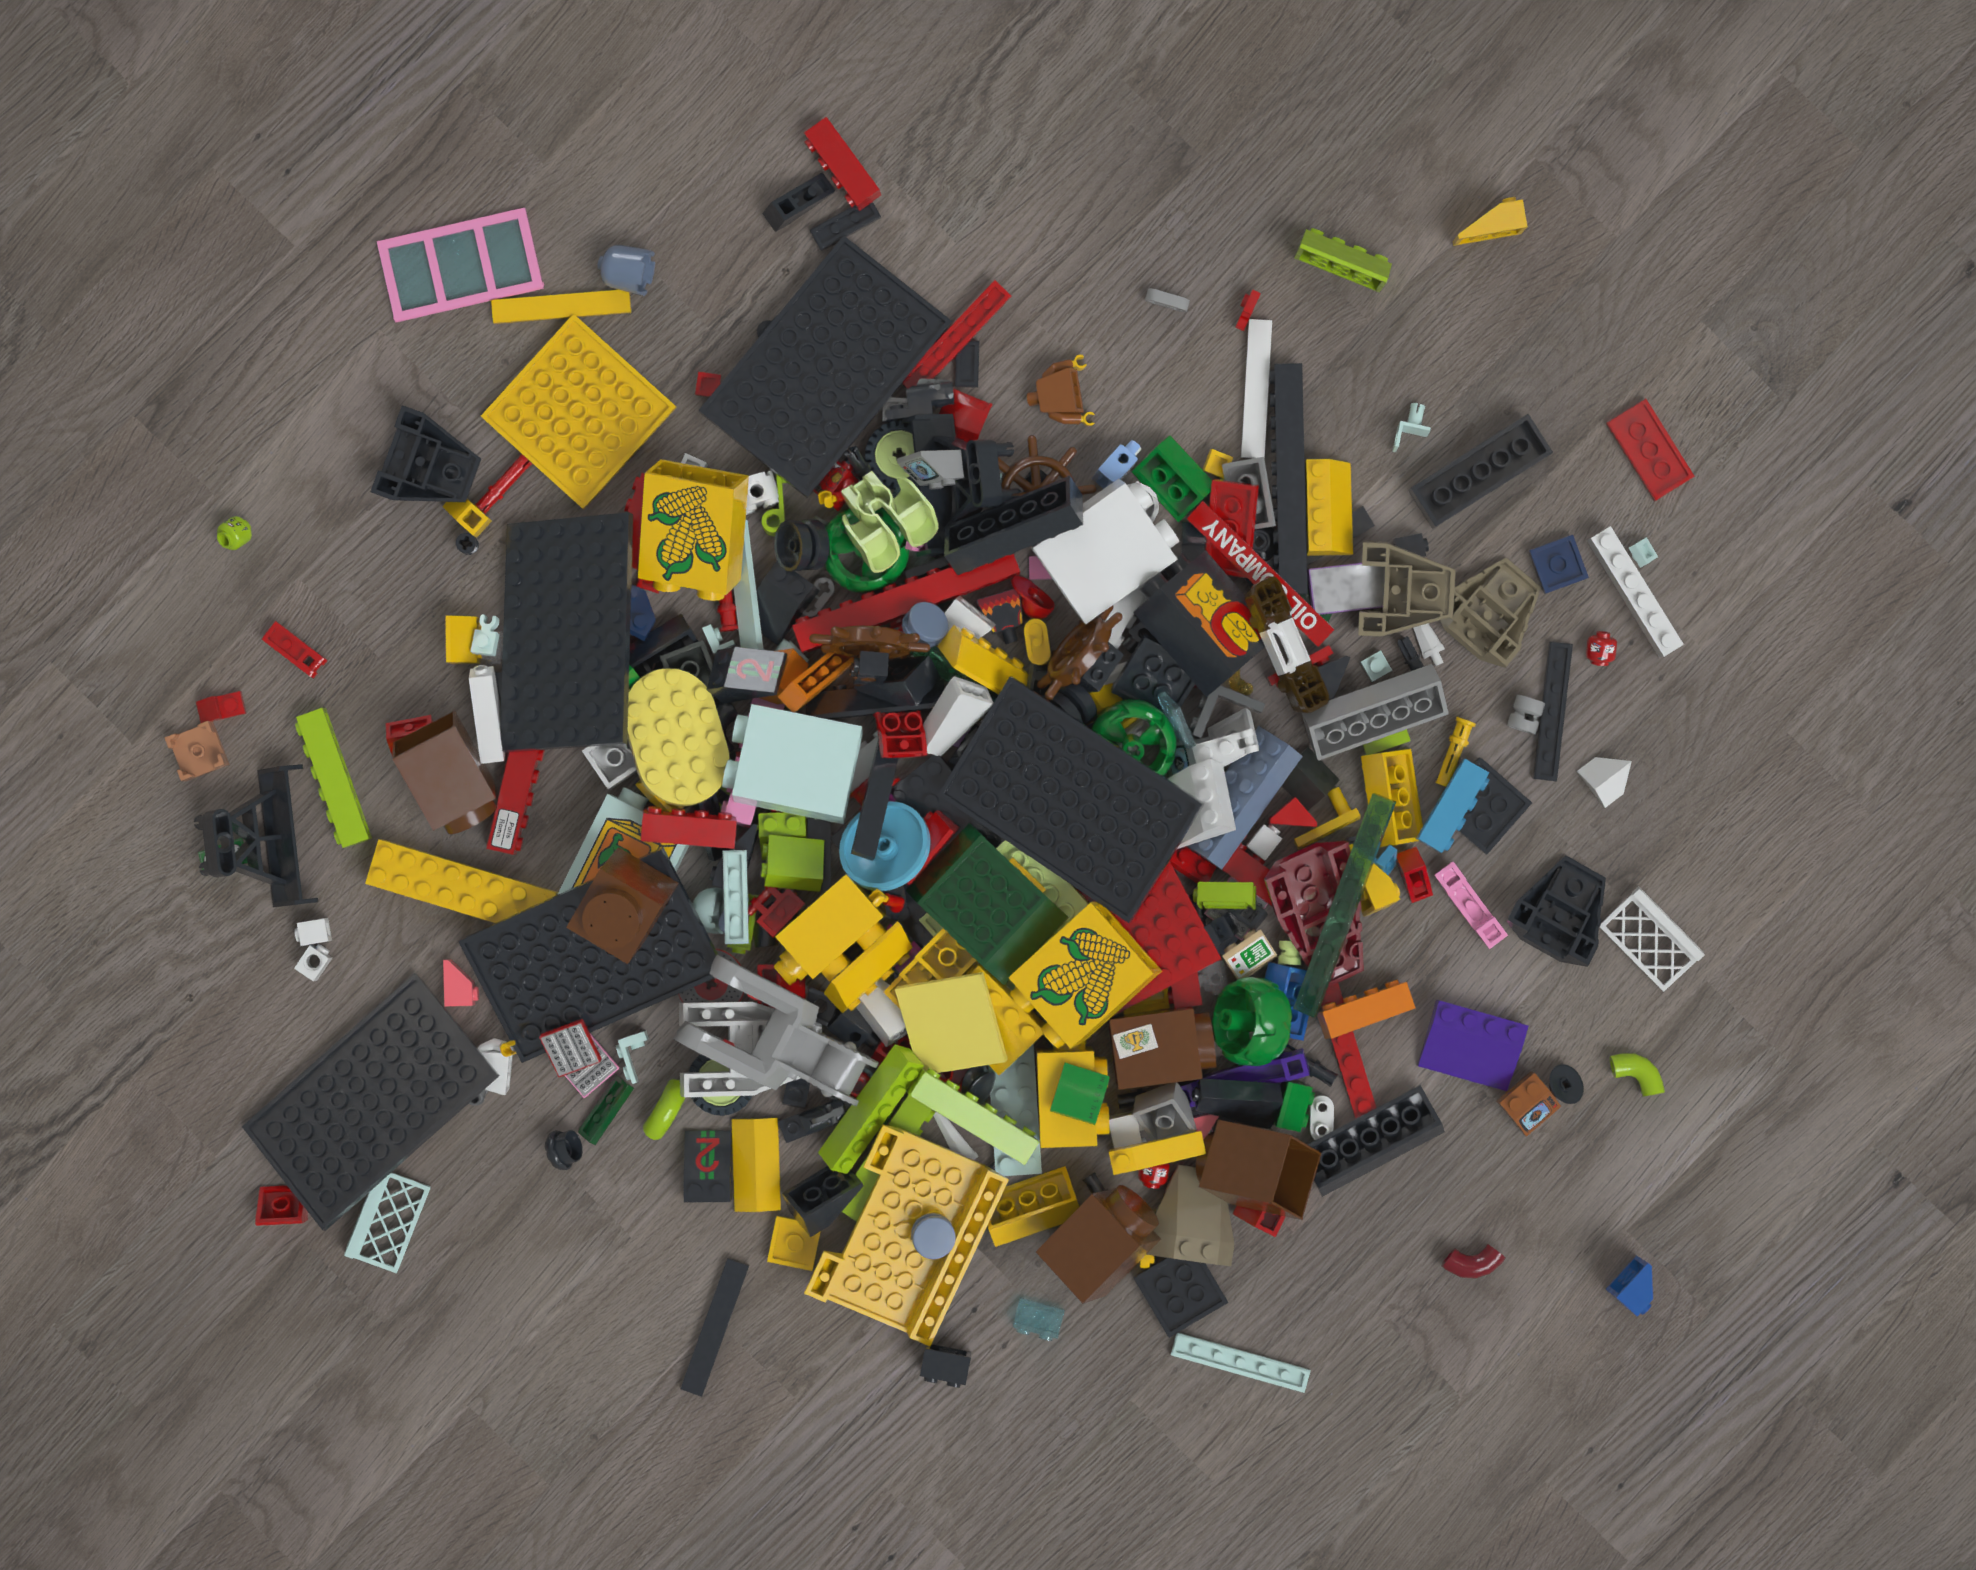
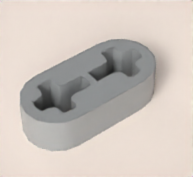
M1148 288L1145 297L1147 302L1180 312H1187L1190 300L1152 288Z
M820 578L814 583V586L821 590L818 587L820 583H829L828 588L830 592H824L820 597L816 595L815 598L818 599L814 605L817 608L816 611H809L807 613L804 610L803 614L805 616H817V612L821 611L833 596L835 586L830 579Z

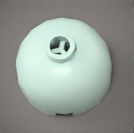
M718 887L707 888L698 893L692 904L707 933L723 934L724 932L719 928V918L724 910V889Z

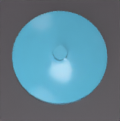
M888 801L876 856L871 861L851 854L860 816L859 812L847 825L840 841V860L843 869L849 877L859 886L872 891L876 889L880 891L892 890L913 879L924 866L930 851V833L924 819L910 806L900 802Z

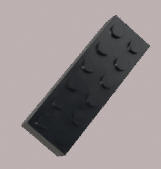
M1527 414L1414 485L1408 491L1431 528L1434 529L1548 457L1553 451L1530 415Z
M1067 476L1006 501L998 507H991L945 526V558L956 574L960 575L982 565L990 564L1007 555H1012L1024 548L1032 547L1049 538H1054L1069 530H1074L1083 525V495L1071 476Z

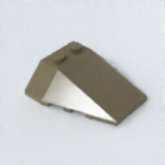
M1504 558L1454 588L1453 617L1440 621L1444 630L1479 660L1506 668L1520 651L1524 633L1527 631V624L1530 615L1533 613L1541 587L1509 559Z
M1177 1165L1165 1190L1166 1193L1156 1209L1155 1215L1158 1218L1159 1225L1153 1231L1161 1240L1146 1255L1231 1266L1234 1238L1228 1203L1199 1187L1200 1183L1197 1179L1196 1167Z

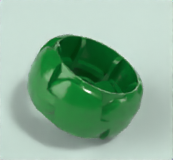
M847 508L838 513L826 527L829 537V555L824 566L833 580L847 590L863 594L882 591L884 587L895 583L906 568L909 559V550L905 549L907 540L902 535L900 527L883 508L875 511V514H878L894 533L900 548V556L890 568L883 572H873L863 561V577L850 573L841 564L838 554L855 551L859 558H863L849 536L843 533L846 531L842 521L843 515L846 514L851 525L860 521L851 509Z
M1135 699L1116 702L1102 710L1091 725V729L1106 739L1122 743V749L1138 760L1144 755L1143 744H1159L1158 755L1149 767L1162 776L1168 772L1174 761L1176 736L1173 726L1165 713L1151 703ZM1134 717L1147 721L1151 726L1139 737L1136 734L1127 735L1120 722L1125 718ZM1135 745H1137L1136 750H1129V746L1134 747Z
M1243 977L1229 983L1221 991L1215 1003L1216 1006L1212 1020L1215 1043L1220 1047L1226 1059L1238 1065L1262 1066L1268 1064L1282 1054L1289 1041L1292 1019L1290 1002L1276 983L1265 978ZM1249 1032H1254L1250 1040Z

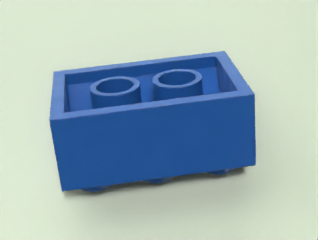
M1268 962L1265 979L1276 983L1290 1002L1292 1011L1290 1038L1304 1041L1317 980L1311 971Z
M1637 1255L1606 1288L1617 1301L1636 1316L1645 1314L1650 1309V1302L1653 1300L1652 1266Z

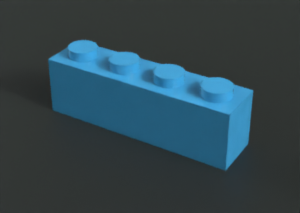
M1462 759L1416 839L1439 853H1442L1444 850L1448 851L1454 842V839L1451 838L1455 830L1460 831L1466 821L1463 818L1467 810L1472 811L1478 801L1475 796L1479 790L1483 791L1490 780L1487 778L1489 772L1467 759Z

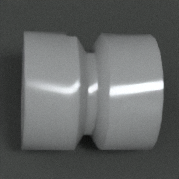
M1516 695L1513 704L1515 712L1510 714L1507 726L1535 735L1539 725L1537 717L1542 716L1545 703L1526 696Z

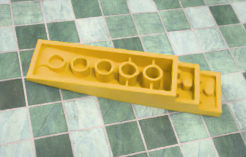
M1014 858L1010 860L1042 893L1046 891ZM942 928L883 993L900 1009L895 992L897 986L962 976L974 966L977 960Z

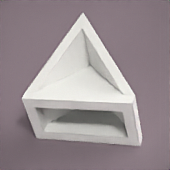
M1595 757L1581 767L1577 773L1603 807L1606 808L1624 794L1632 761Z

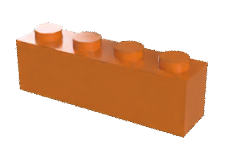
M835 652L827 653L792 681L778 698L791 712H797L850 667L854 657Z
M1398 979L1385 983L1386 988L1381 990L1374 987L1365 990L1364 996L1357 998L1355 994L1343 998L1344 1003L1336 1005L1335 1002L1323 1005V1010L1316 1012L1324 1038L1332 1039L1415 1009L1407 982L1399 983Z

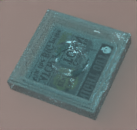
M1166 692L1159 694V702L1173 726L1177 739L1188 749L1196 746L1180 706Z

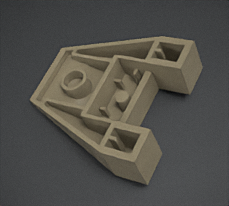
M1363 541L1362 566L1385 567L1383 611L1360 610L1358 635L1385 636L1453 617L1455 569L1388 542Z

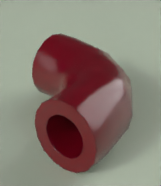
M1489 1244L1479 1254L1473 1256L1465 1255L1454 1248L1445 1258L1441 1267L1460 1278L1476 1279L1491 1274L1504 1262L1506 1257Z

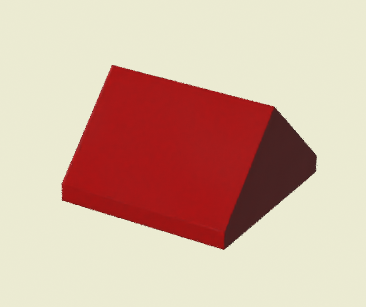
M1296 797L1291 798L1267 819V824L1317 827V821Z
M288 1186L260 1187L255 1219L256 1226L300 1224L308 1221V1211Z

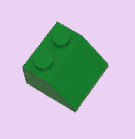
M1295 1081L1282 1082L1283 1104L1273 1125L1301 1132L1302 1127H1306L1309 1115L1306 1114L1308 1105L1311 1106L1314 1100L1315 1092H1312L1313 1087Z

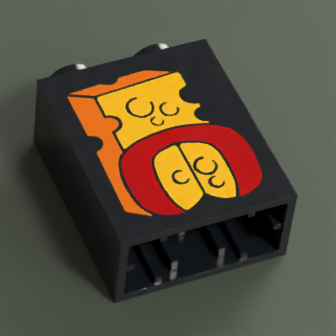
M1204 551L1192 562L1182 553L1177 558L1178 560L1162 571L1169 581L1159 572L1139 590L1147 600L1133 613L1201 692L1208 697L1259 653L1265 645L1258 629H1254L1250 624V617L1252 615L1246 604L1245 595L1208 552Z

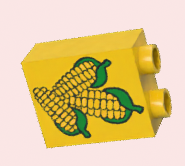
M662 459L646 471L644 477L638 578L653 581V588L662 592H675L680 590L681 587L696 589L697 596L704 600L716 601L723 599L741 581L749 476Z
M1095 901L1090 902L1008 978L1016 986L1010 992V995L1017 1005L1027 1013H1030L1035 1008L1047 1021L1041 1027L1045 1037L1059 1049L1065 1043L1071 1049L1085 1042L1160 974L1162 970L1113 914Z

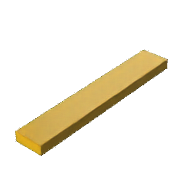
M621 290L491 300L493 324L570 318L573 314L577 317L632 313L630 293Z

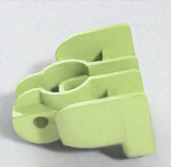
M873 471L862 477L863 480L841 491L847 505L860 520L856 524L851 525L845 514L842 516V521L850 540L860 551L865 563L873 572L879 573L890 568L898 560L900 548L894 533L879 515L875 514V511L883 507L900 527L902 535L912 547L921 546L932 539L938 530V521L933 506L912 481L904 477L898 478L897 481L901 490L893 498L890 489L883 485Z

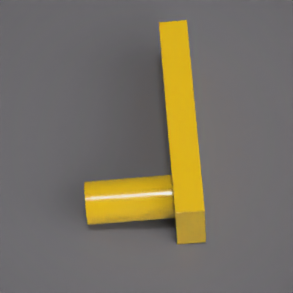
M1339 787L1332 789L1327 794L1339 817L1295 838L1294 843L1298 850L1360 820L1361 816L1357 808L1350 809Z

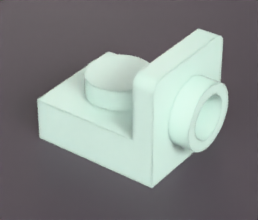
M710 624L702 628L713 654H716L719 649L731 648L736 645L734 640L721 645L720 641L723 638L718 627L714 629Z

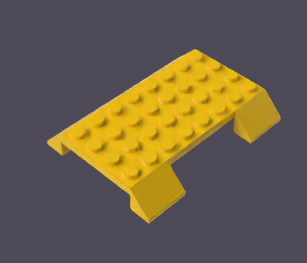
M883 1124L863 1165L864 1168L879 1174L843 1252L823 1251L804 1294L825 1303L827 1299L904 1331L908 1334L909 1338L931 1346L1009 1179L990 1167L904 1129ZM928 1213L943 1215L950 1221L955 1231L956 1239L952 1250L946 1256L939 1259H928L920 1255L911 1240V1230L918 1218Z

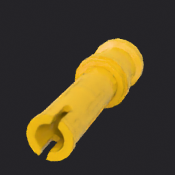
M1459 717L1455 719L1457 721L1453 734L1449 736L1451 743L1435 782L1445 787L1455 772L1463 748L1469 744L1468 738L1472 727L1476 725Z

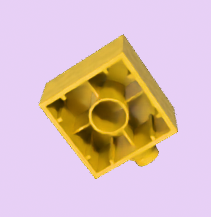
M848 874L843 876L775 936L785 947L786 951L779 956L782 960L778 961L774 968L789 985L794 983L797 978L802 980L805 976L809 975L814 979L820 973L830 982L852 962L844 953L851 945L857 942L865 951L886 932V929L879 923L885 914L879 907H875L872 904L873 901L868 898L869 895Z
M1085 1042L1071 1049L1066 1043L1060 1049L1054 1045L1053 1048H1036L1040 1147L1097 1146V1135L1109 1134V1107L1107 1103H1102L1095 1125L1050 1112L1064 1063L1108 1076L1107 1059H1105V1056L1094 1057L1092 1046L1086 1047Z

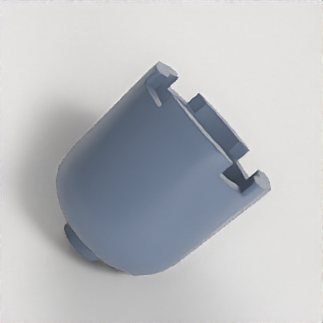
M624 245L611 246L604 256H600L597 267L598 270H601L602 281L611 288L645 296L648 292L645 290L646 284H651L653 280L655 262L651 261V256H654L655 253L652 250Z

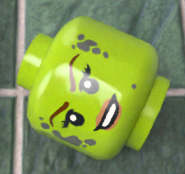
M233 516L218 526L217 540L224 548L237 550L251 540V526L241 517Z

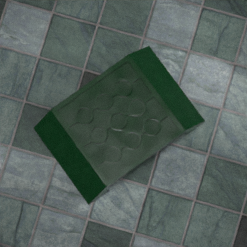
M968 823L906 889L908 894L1003 985L1010 981L1008 977L1034 955L1069 918L971 823Z

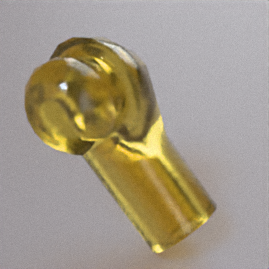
M1240 669L1229 678V686L1234 691L1245 696L1253 693L1252 684L1246 683L1240 678Z

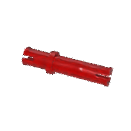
M521 454L493 486H488L489 490L474 505L486 514L499 499L502 500L504 498L502 495L532 463Z

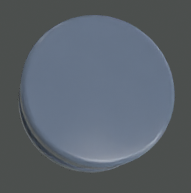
M919 602L904 616L902 628L906 634H919L920 639L918 642L928 643L931 648L937 645L946 635L948 620L944 612L936 605L929 602Z
M937 1213L925 1214L918 1218L912 1227V1243L916 1251L925 1258H942L952 1250L955 1244L954 1228L943 1215Z

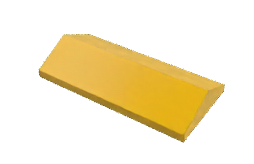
M778 1117L732 1119L735 1212L781 1210Z

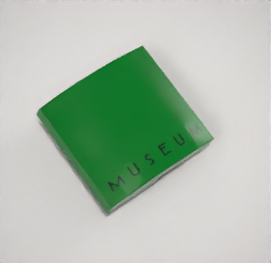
M1064 1063L1050 1112L1095 1125L1110 1076Z

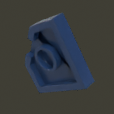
M631 584L630 634L645 641L655 624L656 618L646 591Z

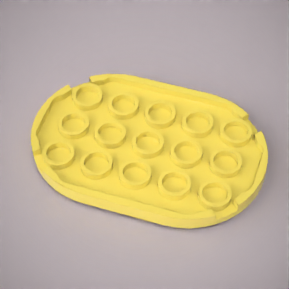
M669 668L659 669L646 674L629 691L627 737L639 778L645 788L653 796H657L668 804L691 806L707 800L721 787L725 767L729 760V751L714 699L711 693L706 690L707 687L694 675L682 670Z

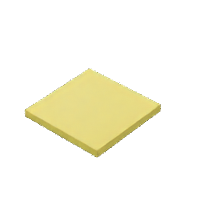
M983 972L897 986L895 988L912 1051L924 1065V1070L927 1071L928 1068H931L937 1073L1007 1061L1006 1051Z

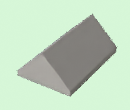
M1264 457L1222 464L1225 481L1259 485L1255 529L1276 526Z

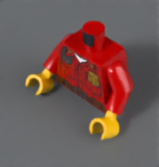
M847 457L841 463L837 462L813 491L818 495L819 504H825L827 508L833 507L836 511H839L846 502L841 491L859 482L851 473L853 467Z

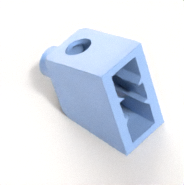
M1133 440L1125 447L1120 444L1099 467L1092 479L1103 489L1117 479L1122 480L1137 462L1138 458L1136 455L1141 450L1140 445Z

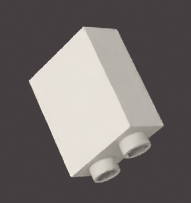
M1117 479L1083 503L1082 526L1039 542L1031 547L1078 617L1085 624L1178 560L1170 548L1180 541L1164 519L1156 525L1150 520L1144 510L1154 503L1139 481L1128 487L1125 482Z

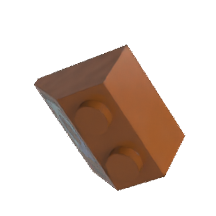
M1531 1071L1496 1101L1526 1137L1561 1107L1551 1091Z

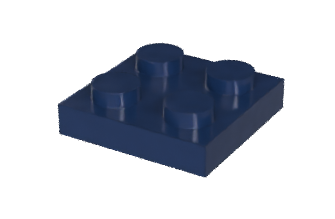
M1573 535L1529 550L1544 594L1589 578Z

